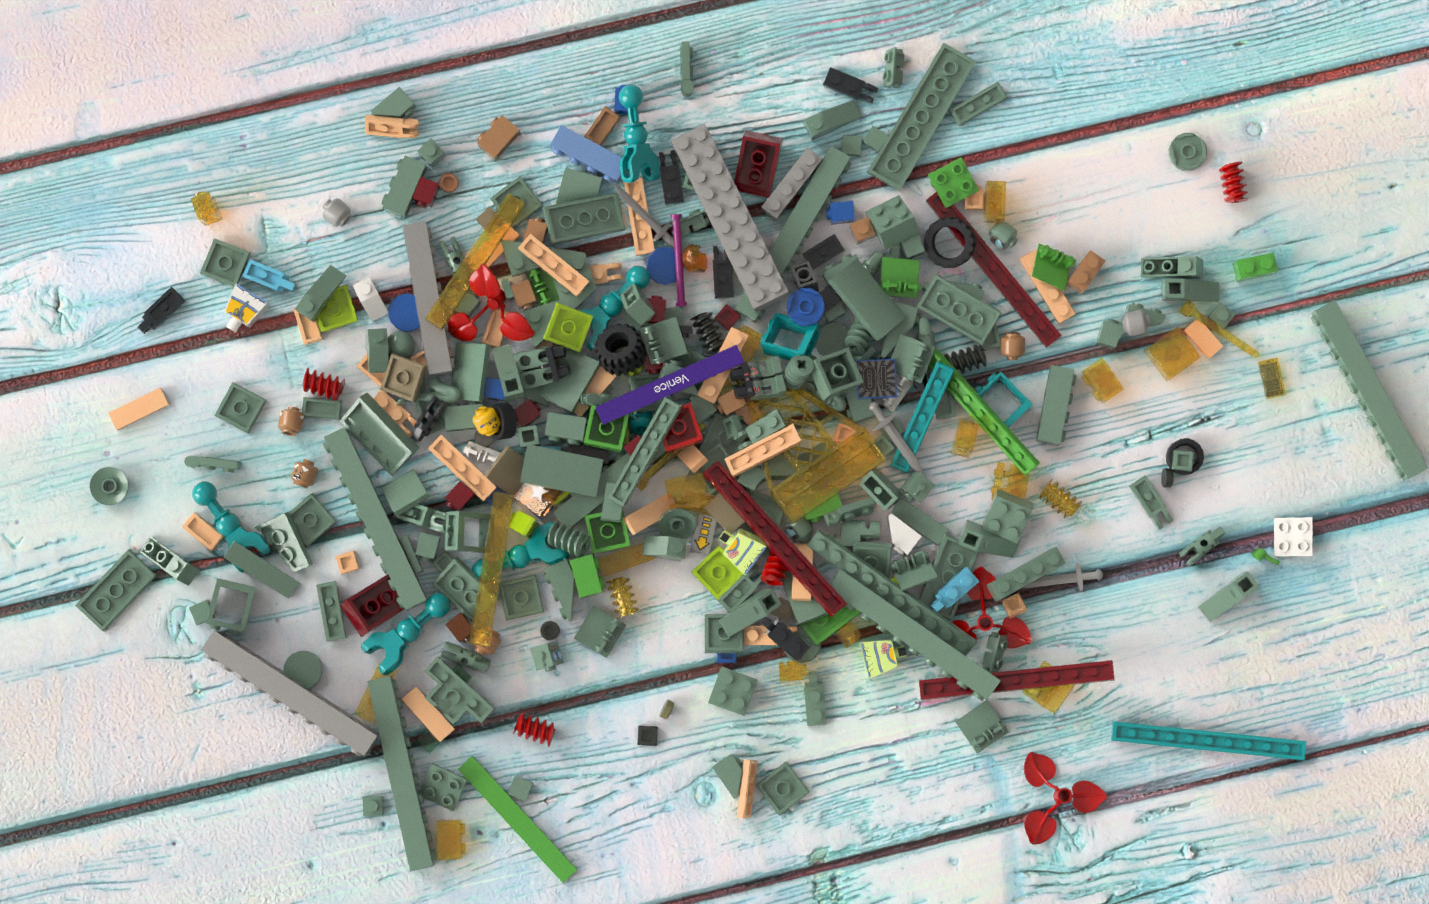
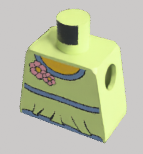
M741 528L735 535L724 530L719 537V540L727 545L723 552L724 556L744 575L748 573L767 547L760 537Z
M892 640L860 643L868 679L898 667L896 659L907 657L905 646L893 648Z

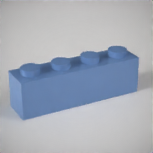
M562 125L560 126L550 144L554 154L560 157L565 155L570 158L569 161L571 163L587 167L586 170L594 175L596 173L602 175L603 179L611 184L613 182L619 183L621 179L619 167L621 156Z

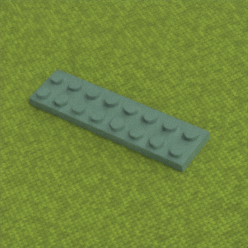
M946 43L942 44L868 169V174L900 192L974 67L975 60Z

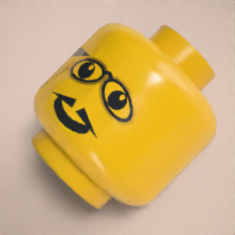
M482 406L475 411L473 423L480 434L490 436L499 431L501 420L494 408Z

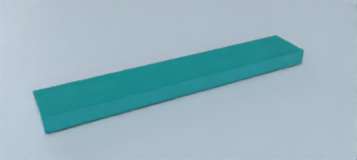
M939 361L936 362L902 437L915 456L955 368ZM897 448L890 466L908 473L911 466Z

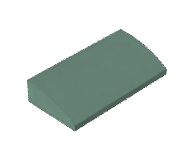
M857 258L828 282L876 341L883 338L905 318L904 314Z
M368 393L360 396L340 419L345 428L391 476L420 448Z

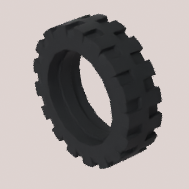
M958 217L939 219L932 223L925 233V252L929 255L928 258L937 266L940 265L943 268L961 266L975 252L976 235L972 231V227L965 220ZM944 227H955L964 235L965 248L955 258H946L940 255L936 249L935 237Z

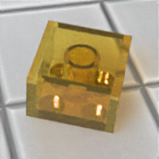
M1176 327L1144 351L1166 382L1201 358L1179 327Z

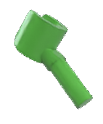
M1257 548L1252 553V556L1258 561L1265 558L1276 565L1280 563L1277 559L1269 556L1264 549Z

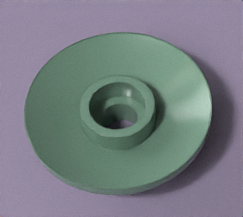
M114 467L99 469L90 481V492L93 498L104 505H115L121 502L127 495L129 488L126 475ZM110 483L114 485L112 490L108 489V484Z
M683 508L667 511L662 515L658 523V529L662 536L681 539L690 537L696 528L695 516L689 510Z

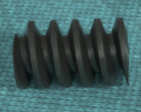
M704 312L690 319V321L696 320L692 325L694 328L699 327L695 333L702 334L699 341H706L702 345V348H709L705 354L720 349L725 341L719 340L723 333H716L720 327L713 326L717 320L710 319L713 312Z
M974 345L973 351L970 347H967L966 353L959 349L958 355L953 351L951 357L947 353L944 354V357L956 370L960 369L962 374L965 373V367L972 371V365L979 369V363H982L984 367L987 366L982 345H980V348Z

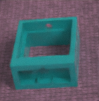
M775 313L773 319H770L766 334L761 337L760 345L764 354L773 357L779 356V358L788 361L798 355L810 357L820 336L817 323L808 327L799 326L789 316ZM781 328L804 334L798 350L774 344Z
M994 372L986 380L988 384L984 388L980 385L975 391L982 397L999 380L1022 405L1004 421L1009 428L1033 404L1002 372L998 375Z

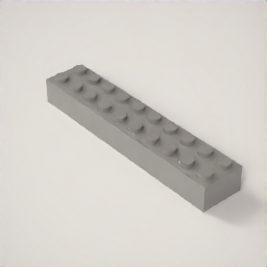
M703 124L671 140L755 313L789 297V292L706 125Z
M214 630L201 650L205 652L204 656L213 662L219 661L222 663L220 665L221 668L228 672H236L238 679L245 683H253L255 690L260 693L270 694L269 698L277 704L283 703L287 705L285 707L286 710L293 714L299 713L303 716L301 718L303 721L310 725L316 724L319 726L318 730L325 735H333L337 743L342 746H350V751L358 756L369 755L379 740L380 735L377 731L312 689H304L301 683L294 679L290 680L284 671L224 632Z

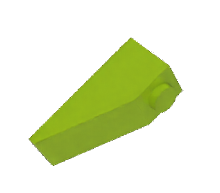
M519 510L516 513L513 512L507 521L510 523L508 526L510 529L530 539L539 523L536 519Z

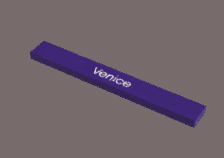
M737 345L595 408L604 425L744 363V360Z

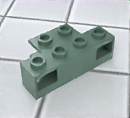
M437 656L424 670L438 683L425 699L435 708L437 707L453 725L467 711L480 723H483L496 709L440 657Z

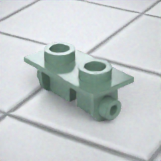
M897 47L886 50L884 56V87L893 85L894 88H900L902 84L903 71L897 70V67L903 68L905 54L902 49H897Z
M700 209L690 212L689 217L680 218L681 237L691 233L688 226L692 225L694 231L707 227V224L710 222L707 216L703 218L705 210L700 211ZM673 220L672 224L669 225L670 229L673 228Z
M992 632L989 635L986 648L992 650V653L985 652L982 662L983 669L993 673L999 672L1002 668V657L1008 646V635H999L996 632Z

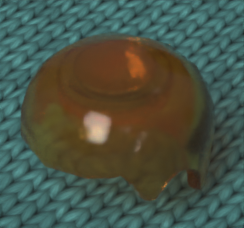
M689 244L685 247L682 253V261L688 272L702 273L706 271L707 256L705 253L699 252L698 249L701 246Z

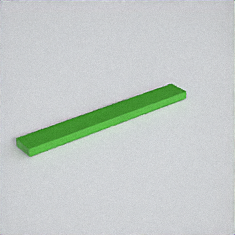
M936 349L928 369L932 372L937 361L950 367L953 366ZM955 369L946 389L1026 476L1040 462Z
M473 756L458 768L465 778L562 883L578 870Z

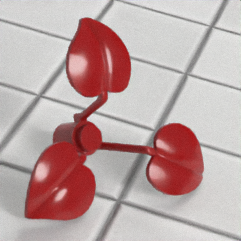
M482 263L471 275L469 285L476 295H486V298H488L487 305L471 320L464 312L451 316L447 323L448 333L458 340L472 341L478 333V329L473 323L488 308L492 310L501 308L500 319L503 323L500 326V331L506 338L513 341H523L534 336L535 331L531 328L527 319L520 313L509 312L504 318V308L506 307L504 302L507 299L505 292L500 289V284L493 272Z
M984 567L975 569L972 573L979 582L967 594L972 600L981 599L982 615L977 619L978 625L970 628L969 624L964 620H954L951 623L975 640H977V636L973 630L980 628L982 631H988L992 627L1001 628L998 631L999 635H1008L1007 648L1013 649L1030 644V631L1020 618H1009L1007 616L1004 618L1003 624L1000 625L994 624L992 617L986 614L984 599L993 598L986 585L996 580V578Z
M1030 752L1025 759V778L1034 787H1040L1045 783L1055 790L1053 798L1056 803L1045 815L1041 811H1033L1027 815L1024 828L1032 845L1044 843L1053 836L1057 827L1056 820L1048 817V815L1059 807L1060 804L1069 803L1073 798L1072 803L1076 810L1081 813H1090L1107 798L1106 793L1099 786L1089 781L1082 780L1074 783L1072 792L1068 788L1059 789L1058 786L1049 783L1048 780L1052 779L1056 773L1055 764L1049 757Z

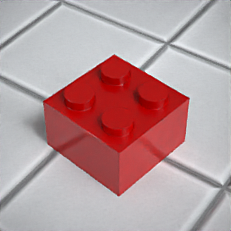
M691 403L682 405L681 411L663 440L667 454L704 442Z

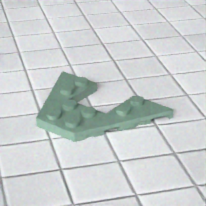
M501 240L512 277L528 273L534 269H541L518 250L522 243ZM548 247L590 283L576 297L553 278L560 300L523 311L525 318L535 331L534 336L531 337L535 348L545 340L543 337L556 303L577 309L597 290L584 252Z

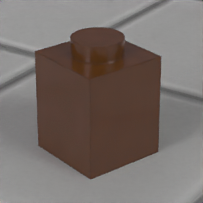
M461 612L445 624L459 643L463 641L467 643L475 637L473 633L476 630Z

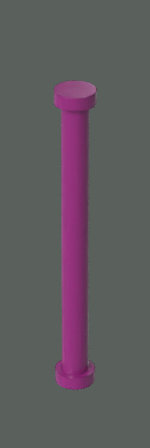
M671 214L670 216L673 218L678 301L676 306H687V302H685L680 223L682 214Z

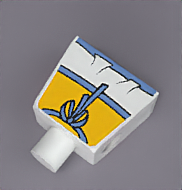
M235 284L224 311L232 317L226 327L235 333L241 324L250 328L270 304L240 285Z

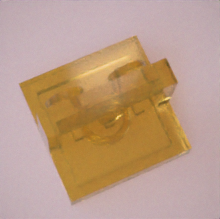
M1043 661L1039 668L1051 667L1052 665ZM1075 685L1023 690L1022 693L1035 701L1040 707L1047 709L1055 715Z

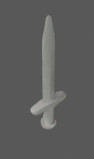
M614 184L613 187L620 197L657 233L653 241L656 242L662 238L674 249V239L666 232L670 223L661 227L627 192Z
M876 401L871 402L869 410H872L880 421L873 428V431L883 427L910 466L916 472H920L925 476L918 459L891 423V420L897 413H892L886 417L879 408V403Z
M1076 563V573L1043 576L1022 588L1077 582L1079 590L1082 591L1083 580L1098 579L1099 581L1103 578V572L1096 569L1094 572L1082 573L1079 563Z

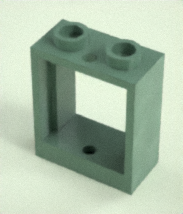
M463 511L446 512L445 550L493 553L494 514ZM465 518L480 519L478 547L464 546Z
M217 578L206 619L209 628L220 630L221 627L228 628V633L239 635L240 631L244 632L256 587ZM220 587L248 593L240 626L212 620Z

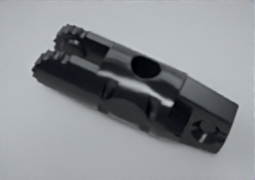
M435 395L431 398L414 426L416 430L411 438L416 442H420L425 436H429L447 407V404L443 402L436 411L433 410L438 401V397Z

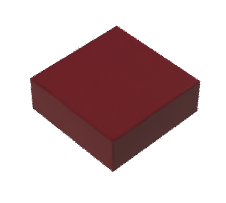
M728 304L714 317L727 331L741 318Z

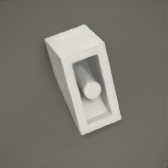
M370 277L352 285L372 322L388 315V310Z
M890 513L887 518L890 539L894 546L893 550L901 556L903 554L907 556L922 536Z

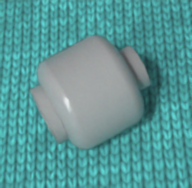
M338 198L333 201L329 199L322 207L324 209L323 217L335 227L344 226L351 218L350 207Z
M1142 310L1126 312L1124 318H1121L1124 333H1128L1131 337L1145 334L1147 326H1151L1149 315H1144Z

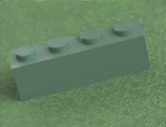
M1055 365L1049 367L1036 442L1059 446L1061 442H1064L1066 431L1063 430L1064 423H1068L1070 412H1067L1068 404L1071 405L1073 393H1070L1071 386H1075L1077 377L1074 374L1075 369Z
M1056 546L986 586L994 601L997 602L1064 565L1066 562Z

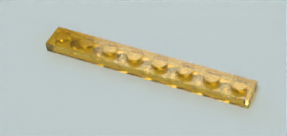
M508 193L426 316L425 320L440 330L444 328L470 289L469 279L482 263L486 265L525 206L524 202Z
M494 492L469 640V644L483 647H489L514 495Z

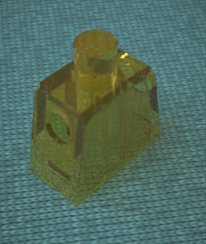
M958 418L950 454L965 458L970 457L974 448L978 423Z

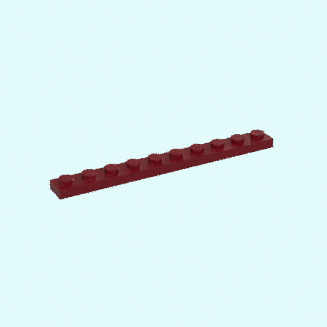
M937 192L926 200V203L939 219L958 217L965 220L971 226L954 204L945 208ZM948 226L949 231L965 248V238L962 232L955 227ZM972 227V231L976 235V247L974 254L971 256L972 259L1045 348H1047L1062 335Z
M716 461L703 472L706 479L831 617L846 606L847 603L719 461Z
M1113 660L991 673L1001 680L993 693L1115 681ZM945 677L919 680L921 700L970 696L974 691L968 687L965 690L957 685L958 680L954 677L950 679Z

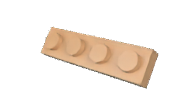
M639 178L633 183L624 182L625 192L648 213L643 179ZM628 205L636 256L650 254L654 250L651 227Z
M530 234L518 247L519 251L576 297L590 283L533 235Z
M1035 249L1021 257L1019 261L1056 322L1060 324L1074 316L1075 312L1061 289L1032 277L1037 253Z
M731 327L719 352L737 345L741 352L749 335ZM732 368L704 380L697 396L715 404Z
M791 424L725 458V461L732 476L736 477L802 443V440L795 425Z
M442 435L428 448L483 501L497 488Z

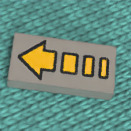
M699 513L690 551L709 555L717 523L712 516Z

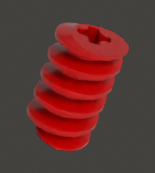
M1242 161L1226 164L1219 169L1220 173H1225L1220 179L1225 181L1222 183V187L1227 188L1223 191V194L1228 196L1224 199L1227 203H1240L1249 200L1248 198H1243L1248 191H1242V188L1247 186V184L1240 182L1245 179V176H1239V173L1244 171V169L1238 168L1239 165L1243 164Z
M309 368L306 369L303 379L304 392L310 390L311 394H315L318 391V396L321 397L325 393V397L328 399L333 395V400L335 401L341 396L345 385V378L340 383L339 376H336L333 381L331 374L324 378V372L317 376V370L310 374Z
M770 550L760 579L772 586H783L784 583L781 580L786 578L783 573H787L788 569Z
M522 712L516 722L513 735L518 730V737L525 733V739L528 740L533 735V742L540 738V744H544L547 740V746L550 747L556 729H554V722H551L549 726H547V720L539 724V717L533 722L532 715L525 719V713Z

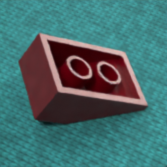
M746 130L742 139L734 180L738 191L769 198L783 138Z
M389 574L346 599L340 605L360 637L365 636L405 610V608L401 609L396 598L399 597L397 591H393L388 581L391 580Z

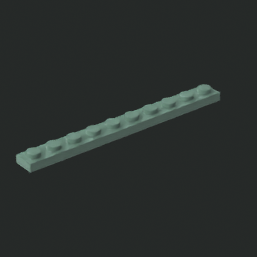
M820 529L807 546L963 655L967 656L976 644L977 640L908 591H901L898 584Z

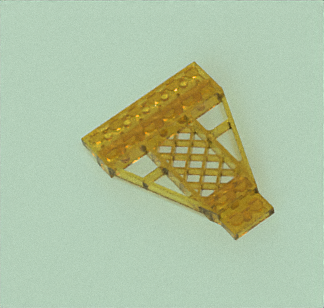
M736 381L739 386H742L741 381ZM786 387L784 396L792 398L791 406L780 404L781 397H777V403L772 402L776 398L752 400L746 402L752 424L766 416L764 414L765 406L776 407L778 410L779 408L790 410L789 418H784L785 422L788 423L787 426H790V423L801 425L800 438L812 440L811 449L800 447V444L790 448V450L797 451L796 459L789 449L781 453L796 473L775 487L772 484L767 465L775 457L762 463L771 496L790 522L794 524L884 463L886 458L875 445L876 441L865 427L856 424L804 390H792ZM801 397L830 415L822 421H818ZM792 411L803 412L802 421L791 419ZM836 418L857 432L836 445L823 428V425ZM803 426L814 427L813 436L802 434ZM816 431L821 437H816ZM815 441L825 442V451L815 450ZM799 451L810 453L809 462L798 460ZM813 454L821 455L820 457L812 461Z

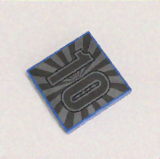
M895 359L856 361V366L864 382L857 388L858 399L897 398Z

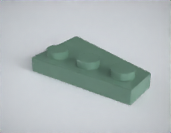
M289 512L255 527L258 532L264 534L267 538L266 541L278 550L279 556L293 572L313 564Z

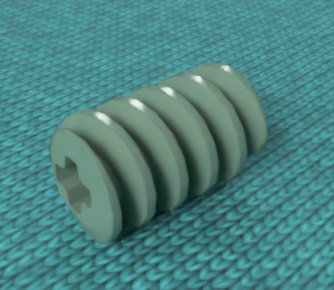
M857 317L853 321L847 337L844 339V345L852 353L863 355L873 336Z
M801 355L792 357L782 373L785 387L792 390L801 389L814 369V363L810 357Z
M555 521L548 533V543L558 549L568 551L569 554H575L576 557H582L590 547L591 537L588 536L585 539V533L579 535L578 530L572 532L571 527L566 529L564 524L559 526V522Z

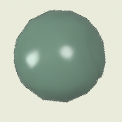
M395 331L388 336V353L390 356L392 353L409 358L415 351V341L408 332Z

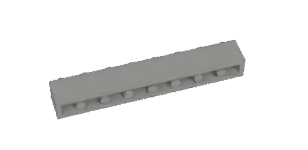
M426 222L403 225L428 377L451 374L452 368H455L454 359L449 356L448 351L452 349L450 338L446 339L445 331H448L447 320H443L442 313L445 312L444 302L439 299V294H442L440 282H436V275L439 274L437 264H433L432 257H435L434 245L430 246L429 239L432 238L431 228L427 227Z

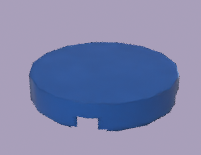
M669 247L656 248L650 253L646 261V269L650 273V279L658 284H673L676 282L675 251Z
M801 288L793 292L787 301L788 316L799 326L808 327L815 325L824 315V300L817 291L811 288Z
M413 294L397 296L389 306L388 316L390 322L395 328L405 332L419 329L415 296Z

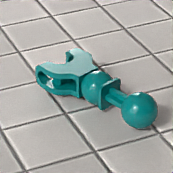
M626 85L619 93V101L622 106L627 108L629 118L628 124H622V127H626L624 139L628 146H624V155L619 163L621 178L626 183H633L639 179L641 171L643 179L655 181L660 175L659 159L652 152L650 143H645L648 133L643 125L647 124V122H639L638 107L643 101V92L636 85Z
M631 267L626 274V283L617 292L612 289V293L604 295L600 300L599 306L596 305L593 309L579 310L593 316L590 324L593 329V335L587 342V347L590 351L595 350V340H598L597 336L602 334L605 328L608 329V323L612 320L611 317L619 315L623 310V302L620 295L633 283L640 290L648 286L650 273L645 267Z
M203 481L194 486L192 490L193 500L197 504L209 508L215 516V519L212 521L213 523L216 522L217 531L221 535L226 536L225 539L229 547L233 541H236L245 548L254 546L262 554L271 552L269 545L261 534L246 531L243 526H240L239 518L234 513H231L230 509L224 510L216 500L217 490L212 483ZM233 564L238 571L244 572L243 569Z
M549 522L538 526L534 530L531 539L524 542L525 545H515L509 552L505 550L506 556L494 561L485 558L477 560L472 566V571L479 579L488 583L493 580L497 571L507 567H511L513 571L515 568H525L531 560L533 563L540 561L547 565H554L568 559L570 554L562 549L548 548V533L554 523Z
M441 593L432 594L426 601V609L415 618L409 615L410 619L400 621L396 630L392 629L386 633L375 632L362 643L361 649L367 654H372L378 649H385L386 657L379 665V671L382 675H389L402 664L404 650L409 647L407 643L416 641L420 636V632H425L422 628L423 625L433 617L441 618L449 612L450 601L445 595Z

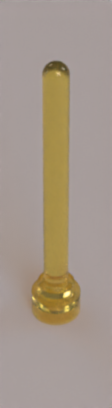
M1187 300L1181 307L1179 313L1185 317H1194L1253 358L1260 356L1257 350L1197 311L1195 304Z
M704 423L699 424L701 433L706 429V424ZM683 449L663 456L645 472L637 487L641 491L647 487L646 484L649 483L648 480Z

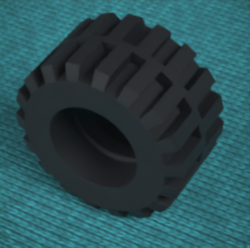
M617 323L616 326H609V329L605 328L602 331L603 333L597 336L598 340H595L596 347H594L604 370L608 371L611 375L615 373L616 376H621V374L625 376L629 372H635L636 368L642 366L641 362L645 361V356L647 355L645 344L638 330L626 323L624 325ZM627 346L623 351L614 353L617 349Z

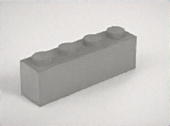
M807 147L762 205L761 212L777 222L817 170L823 158Z

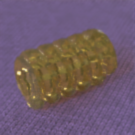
M1051 478L1040 492L1039 499L1047 497L1045 504L1052 501V509L1058 506V514L1063 511L1065 512L1063 518L1072 516L1080 507L1082 501L1075 503L1077 497L1069 498L1070 491L1063 494L1065 487L1057 489L1059 483L1051 484L1053 479Z
M619 577L606 582V584H612L608 591H614L610 598L617 599L612 605L619 606L614 610L615 613L621 614L616 619L635 614L639 610V608L633 607L637 600L630 599L635 594L628 592L633 588L632 585H626L630 578Z

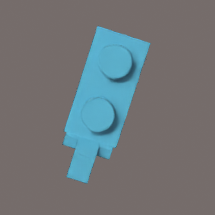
M249 259L242 276L277 292L283 293L284 289L295 292L297 287L296 284L288 281L289 276L285 273Z
M964 567L937 591L935 595L937 600L930 607L936 612L942 607L945 609L951 607L973 588L979 580L968 567Z

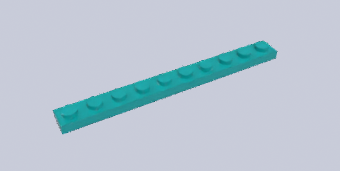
M1112 721L1111 741L1305 760L1306 741Z

